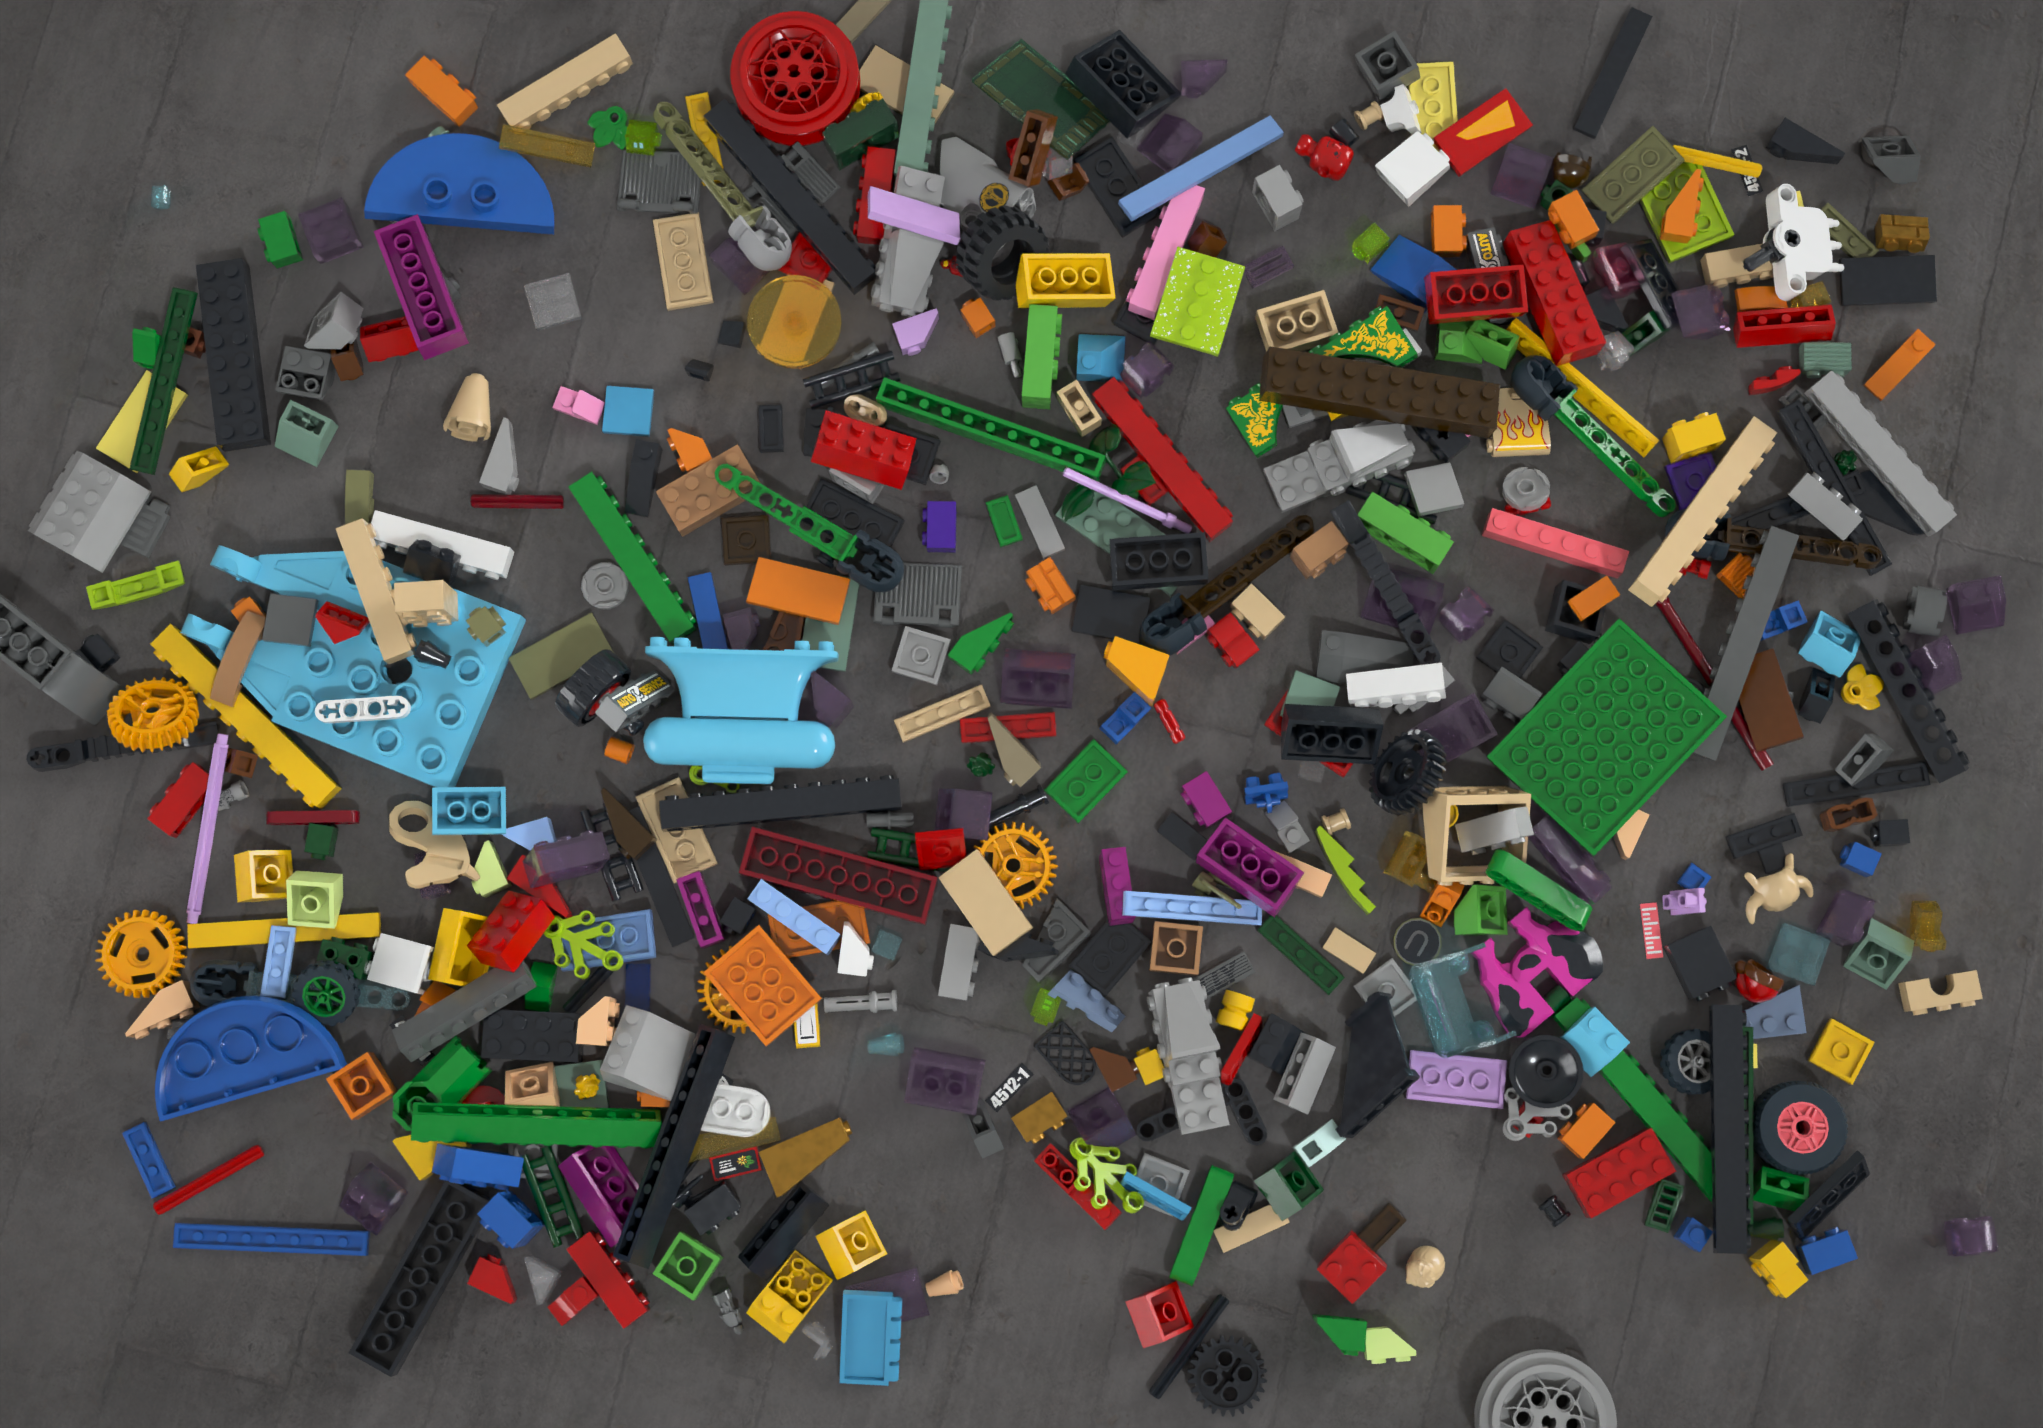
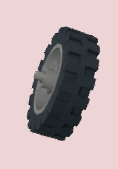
M1691 1029L1673 1034L1672 1038L1665 1042V1048L1661 1050L1660 1056H1662V1061H1660V1067H1663L1664 1072L1662 1074L1664 1078L1668 1079V1084L1672 1088H1677V1091L1680 1093H1687V1095L1707 1093L1710 1091L1709 1032ZM1690 1044H1695L1698 1046L1695 1054L1693 1053ZM1684 1048L1686 1049L1688 1057L1681 1055ZM1702 1051L1706 1055L1705 1059L1701 1056ZM1680 1060H1683V1067H1682V1068H1681ZM1705 1062H1707L1706 1070L1702 1067ZM1688 1069H1690V1078L1684 1073ZM1696 1069L1703 1075L1698 1080H1696Z

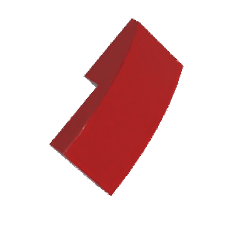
M1784 366L1778 368L1773 373L1771 380L1767 376L1755 378L1748 386L1749 395L1768 393L1786 386L1801 374L1800 369Z

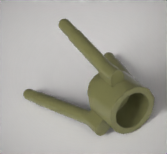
M1202 871L1192 884L1197 889L1195 894L1198 896L1207 897L1205 893L1210 895L1213 891L1236 908H1242L1239 903L1219 890L1216 885L1219 883L1232 890L1234 889L1212 873L1207 874Z

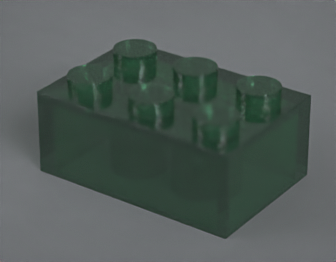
M883 98L879 101L873 100L869 102L865 109L859 112H851L845 117V120L838 124L832 123L828 125L825 131L822 132L825 147L839 171L861 159L863 154H867L868 147L881 148L899 137L897 121Z

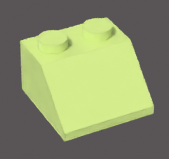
M295 871L286 880L288 925L335 929L343 900V874Z

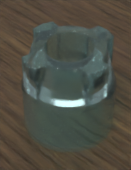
M152 186L151 206L153 208H170V190H168V186Z

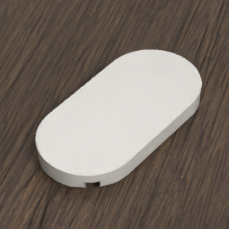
M718 1084L701 1131L739 1137L755 1136L762 1132L769 1122V1103L763 1094L754 1089Z

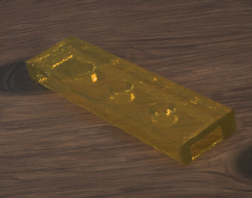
M505 124L502 126L499 149L590 168L595 143Z
M776 1117L769 1118L765 1128L760 1133L751 1137H739L713 1132L699 1135L689 1163L781 1141Z

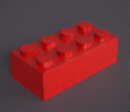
M1524 265L1430 272L1424 277L1429 324L1521 317L1528 312Z
M826 410L811 462L902 490L910 468L917 438Z
M1645 1128L1563 1173L1562 1176L1585 1217L1593 1218L1671 1175L1676 1170L1653 1129Z

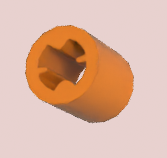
M612 736L607 743L604 756L628 764L633 755L635 745Z

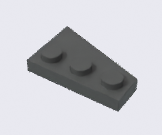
M1058 898L1036 940L1039 941L1040 938H1044L1053 942L1052 947L1059 951L1058 955L1025 959L1022 965L1039 983L1091 934Z

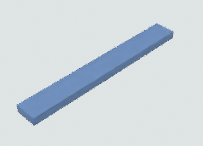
M1270 115L1119 200L1118 205L1132 222L1283 137L1284 132Z

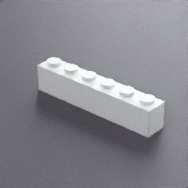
M375 510L371 523L377 535L374 537L376 546L380 545L382 549L390 546L395 548V552L407 555L409 547L417 539L427 540L434 546L453 550L454 553L461 555L459 566L463 567V571L476 574L477 571L484 572L485 577L498 580L499 577L507 578L514 551L510 547Z

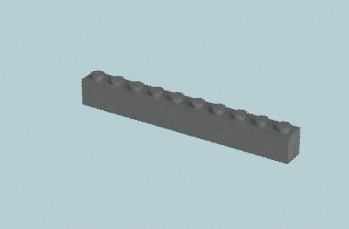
M1771 526L1768 531L1764 530L1759 541V544L1762 545L1760 554H1754L1750 565L1754 567L1751 576L1747 575L1742 587L1746 590L1744 597H1739L1734 608V611L1738 612L1735 621L1730 620L1726 630V633L1729 634L1727 643L1722 642L1717 656H1720L1721 659L1718 666L1713 665L1709 678L1713 680L1710 688L1705 687L1703 695L1727 717L1692 753L1693 755L1712 762L1717 759L1798 541L1799 535Z

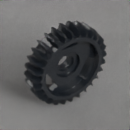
M1410 729L1407 733L1402 732L1400 737H1394V742H1388V747L1382 749L1383 753L1380 757H1377V763L1373 764L1375 769L1370 773V776L1373 778L1368 782L1371 785L1369 791L1372 793L1371 798L1374 800V803L1386 812L1397 816L1401 814L1405 816L1408 812L1414 813L1415 808L1421 809L1422 803H1428L1427 799L1429 796H1434L1433 791L1435 788H1439L1438 783L1443 780L1441 777L1442 773L1446 772L1443 766L1447 764L1445 759L1447 754L1444 752L1445 747L1441 742L1428 732L1419 729L1414 731ZM1423 749L1424 758L1420 755L1418 750ZM1414 771L1413 776L1409 779V776Z

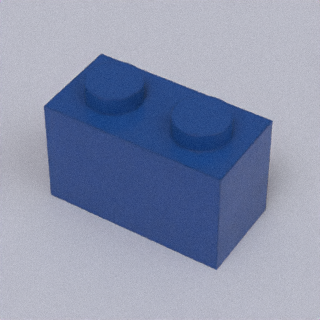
M1833 1227L1825 1230L1824 1236L1816 1238L1815 1235H1811L1801 1239L1802 1243L1796 1245V1249L1806 1274L1813 1275L1858 1259L1847 1230H1839L1838 1227Z

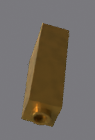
M837 1118L759 1152L777 1197L785 1195L850 1141L849 1135L852 1134L847 1120L843 1122L842 1118Z

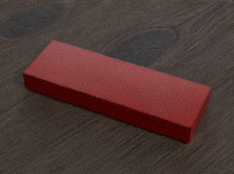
M1254 1013L1221 1071V1083L1228 1086L1231 1085L1262 1029L1261 1016Z

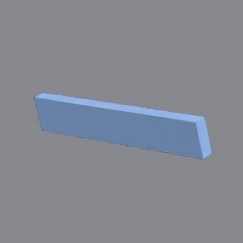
M1136 891L1123 892L1122 916L1262 925V909L1250 900L1234 899L1242 906L1241 909H1238L1223 898Z

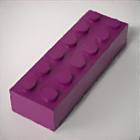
M418 214L375 230L374 234L417 348L424 361L468 344L469 342L438 261Z

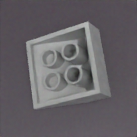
M626 1005L600 1068L603 1081L671 1101L696 1034L651 1012Z

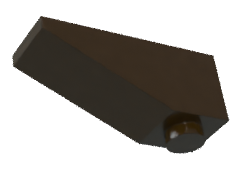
M603 788L601 794L616 841L621 845L618 850L628 860L631 857L638 860L657 839L607 789Z

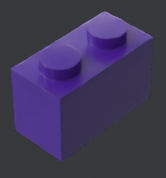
M928 501L927 508H923V522H927V531L922 533V545H927L928 552L956 553V502Z

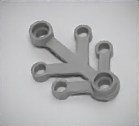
M1513 1087L1508 1088L1504 1093V1099L1508 1103L1509 1118L1503 1124V1133L1512 1141L1522 1140L1526 1134H1542L1545 1137H1552L1556 1133L1557 1126L1552 1121H1546L1544 1124H1527L1532 1117H1558L1560 1120H1567L1572 1115V1108L1567 1104L1555 1108H1539L1525 1101V1111L1519 1117L1517 1100L1520 1096ZM1508 1092H1513L1516 1095V1099H1510ZM1566 1109L1568 1116L1562 1115L1560 1110ZM1511 1126H1516L1518 1133L1512 1132ZM1545 1126H1550L1553 1130L1552 1133L1546 1132Z

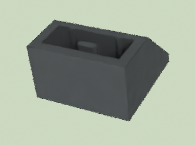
M285 346L275 391L323 400L333 384L336 372L331 354Z

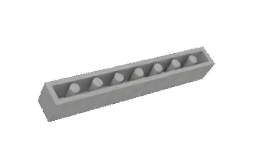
M1831 370L1804 394L1825 416L1828 422L1927 536L1935 534L1957 515L1953 511V505L1940 496L1936 485L1931 481H1927L1922 475L1921 468L1917 464L1912 463L1908 459L1906 451L1901 446L1896 445L1891 439L1890 432L1876 422L1875 415L1863 407L1858 395L1850 391L1844 385L1843 378Z

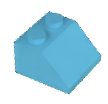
M1820 611L1803 639L1798 654L1802 655L1805 660L1819 665L1827 673L1834 674L1840 678L1854 660L1861 638L1856 630Z
M1596 1007L1589 1008L1560 1037L1577 1050L1581 1057L1584 1071L1590 1077L1611 1062L1630 1043Z

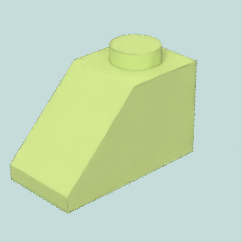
M489 840L484 842L474 867L480 879L478 881H471L477 894L489 897L512 886V884L507 879L508 875L494 843Z

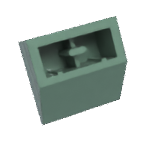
M290 400L279 420L275 447L318 467L339 426L332 419Z

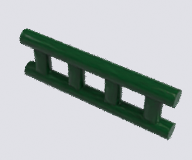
M872 827L871 837H877L878 841L876 852L868 851L867 858L889 864L919 868L918 858L909 857L911 843L916 844L915 834ZM887 839L902 841L899 855L885 853ZM952 867L927 870L947 872Z
M544 1146L541 1148L543 1155L532 1160H529L527 1154L519 1157L524 1158L522 1169L553 1248L562 1245L560 1237L574 1232L576 1239H579L585 1233L550 1146ZM547 1164L552 1178L538 1183L533 1169ZM556 1187L561 1201L547 1206L542 1192ZM565 1210L570 1223L556 1228L551 1215Z

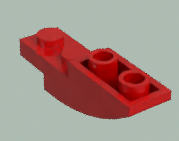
M1051 1143L1034 1160L1105 1231L1122 1214L1109 1199L1102 1209H1095L1091 1204V1198L1095 1195L1094 1185L1091 1183L1085 1191L1077 1190L1074 1186V1181L1078 1177L1077 1168ZM1080 1180V1183L1085 1186V1182ZM1097 1198L1098 1203L1102 1204L1101 1199Z

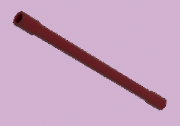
M1668 596L1663 602L1658 600L1655 603L1656 606L1661 610L1710 687L1713 680L1709 678L1712 667L1671 605ZM1736 707L1731 722L1749 748L1757 765L1763 771L1774 763L1766 750L1756 752L1747 722Z

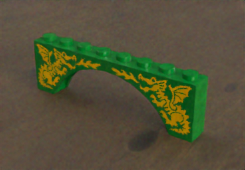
M1381 306L1377 307L1369 313L1370 317L1364 321L1359 319L1349 326L1350 329L1343 334L1341 332L1334 334L1329 338V343L1323 347L1318 345L1308 352L1344 359H1372L1398 368H1402L1418 357L1416 350L1388 306L1383 309ZM1261 383L1252 386L1248 390L1249 393L1244 397L1237 396L1228 403L1230 406L1226 407L1257 458L1277 446V425L1283 407L1282 404L1259 401Z

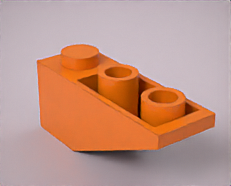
M1701 169L1695 170L1663 215L1660 240L1687 244L1692 237H1695L1698 224L1694 222L1695 214L1699 213L1701 204L1697 197L1698 192L1702 191L1704 178H1700Z

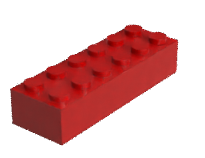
M1548 220L1510 231L1502 245L1511 265H1524L1527 302L1554 364L1559 366L1597 355L1606 344V340L1555 225Z

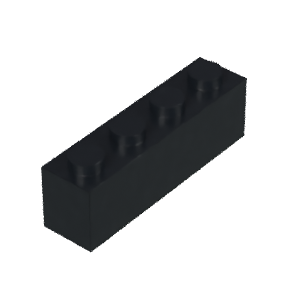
M800 1181L738 1255V1258L748 1269L767 1281L800 1240L808 1233L819 1217L823 1215L829 1204L818 1193Z

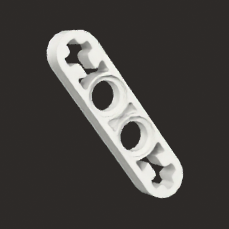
M402 696L325 700L316 706L315 715L324 723L401 719L409 715L411 705ZM388 701L387 705L397 706L398 701H400L401 704L405 705V708H402L400 713H398L395 709H387L385 702ZM374 702H378L381 705V711L377 715L369 713V706ZM349 704L357 706V713L352 717H347L345 714V708ZM326 706H328V708L331 710H339L341 717L338 718L339 714L337 713H330L328 715V718H326V716L321 713L322 711L326 710Z

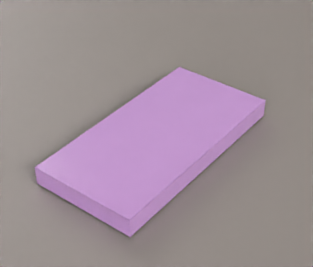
M870 186L868 191V219L958 245L960 240L959 213Z
M1409 1051L1408 1063L1410 1069H1415L1420 1078L1406 1090L1405 1099L1503 1109L1507 1060Z

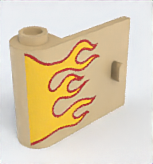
M1500 388L1497 429L1486 440L1487 453H1491L1492 457L1549 455L1551 440L1548 420L1544 421L1538 415V410L1530 408L1513 388Z

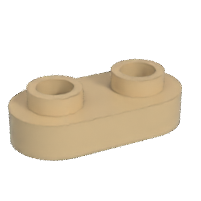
M860 394L848 396L844 402V410L850 418L875 426H881L886 422V409L878 402Z

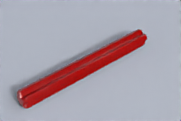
M255 1145L158 1200L153 1204L155 1212L160 1215L260 1159L264 1156L261 1146Z

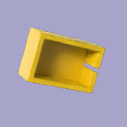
M443 908L428 980L464 987L488 972L489 966L481 964L467 947L474 934L488 917Z

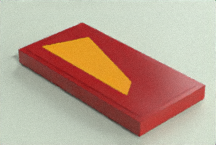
M1505 88L1436 135L1432 140L1439 151H1444L1450 158L1448 163L1458 177H1460L1529 130L1533 124Z

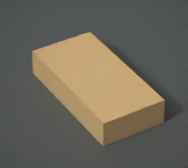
M1336 927L1322 947V949L1364 974L1376 955L1375 952Z

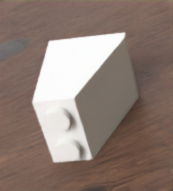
M1419 131L1415 132L1375 165L1377 174L1408 207L1450 169V164L1448 163L1450 158L1442 150L1438 152L1432 146L1434 141L1426 133L1422 135Z
M381 933L380 937L375 939L373 951H375L373 961L370 960L367 965V980L423 995L432 980H428L435 947Z

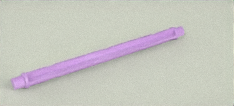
M217 734V740L213 748L186 911L188 913L187 923L198 924V918L202 910L229 747L227 744L228 735Z

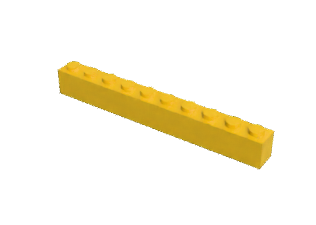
M170 624L150 644L156 649L153 652L155 656L162 662L167 660L172 665L170 670L179 678L183 676L188 681L186 686L196 695L198 693L202 694L205 697L203 700L204 704L211 710L216 708L221 713L219 718L227 726L233 725L238 730L236 735L245 743L251 742L255 746L252 749L254 753L261 759L266 757L271 762L269 767L277 775L282 773L288 779L285 783L295 792L300 790L305 795L302 799L311 808L316 806L323 809L342 788L278 725L272 722L242 690H240L234 707L210 699L218 667L190 639L181 634L177 627Z

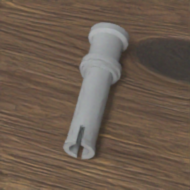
M892 990L891 993L872 991L869 995L824 997L825 1013L854 1010H870L873 1013H877L878 1010L892 1009L894 1012L898 1011L896 990Z

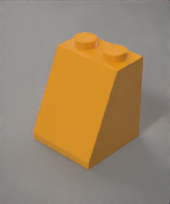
M1115 636L1113 642L1108 641L1104 652V658L1107 659L1106 666L1149 706H1153L1169 655Z

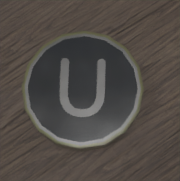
M1422 918L1410 919L1403 922L1395 931L1393 937L1395 953L1399 959L1408 965L1424 966L1432 962L1439 955L1442 946L1441 935L1437 927L1430 921Z

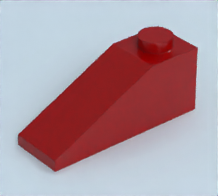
M522 854L507 879L532 896L542 899L546 905L564 917H572L571 911L547 869L541 866L543 861L532 854L529 858Z

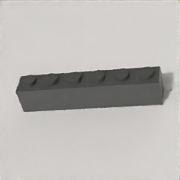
M522 961L514 973L494 968L394 1028L392 1032L399 1050L410 1062H413L537 986L529 967L524 961Z

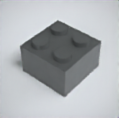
M1396 31L1355 54L1357 67L1380 102L1395 93L1394 87L1402 84L1407 87L1420 79L1419 67Z

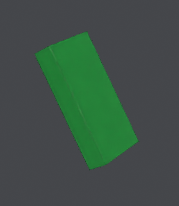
M1008 495L986 502L1000 548L1023 541Z

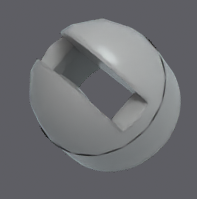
M935 464L930 471V480L936 484H944L948 481L949 469L945 464Z

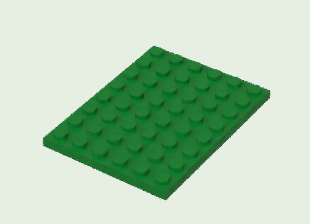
M1618 619L1486 758L1520 790L1530 793L1531 800L1594 857L1727 716L1621 619Z

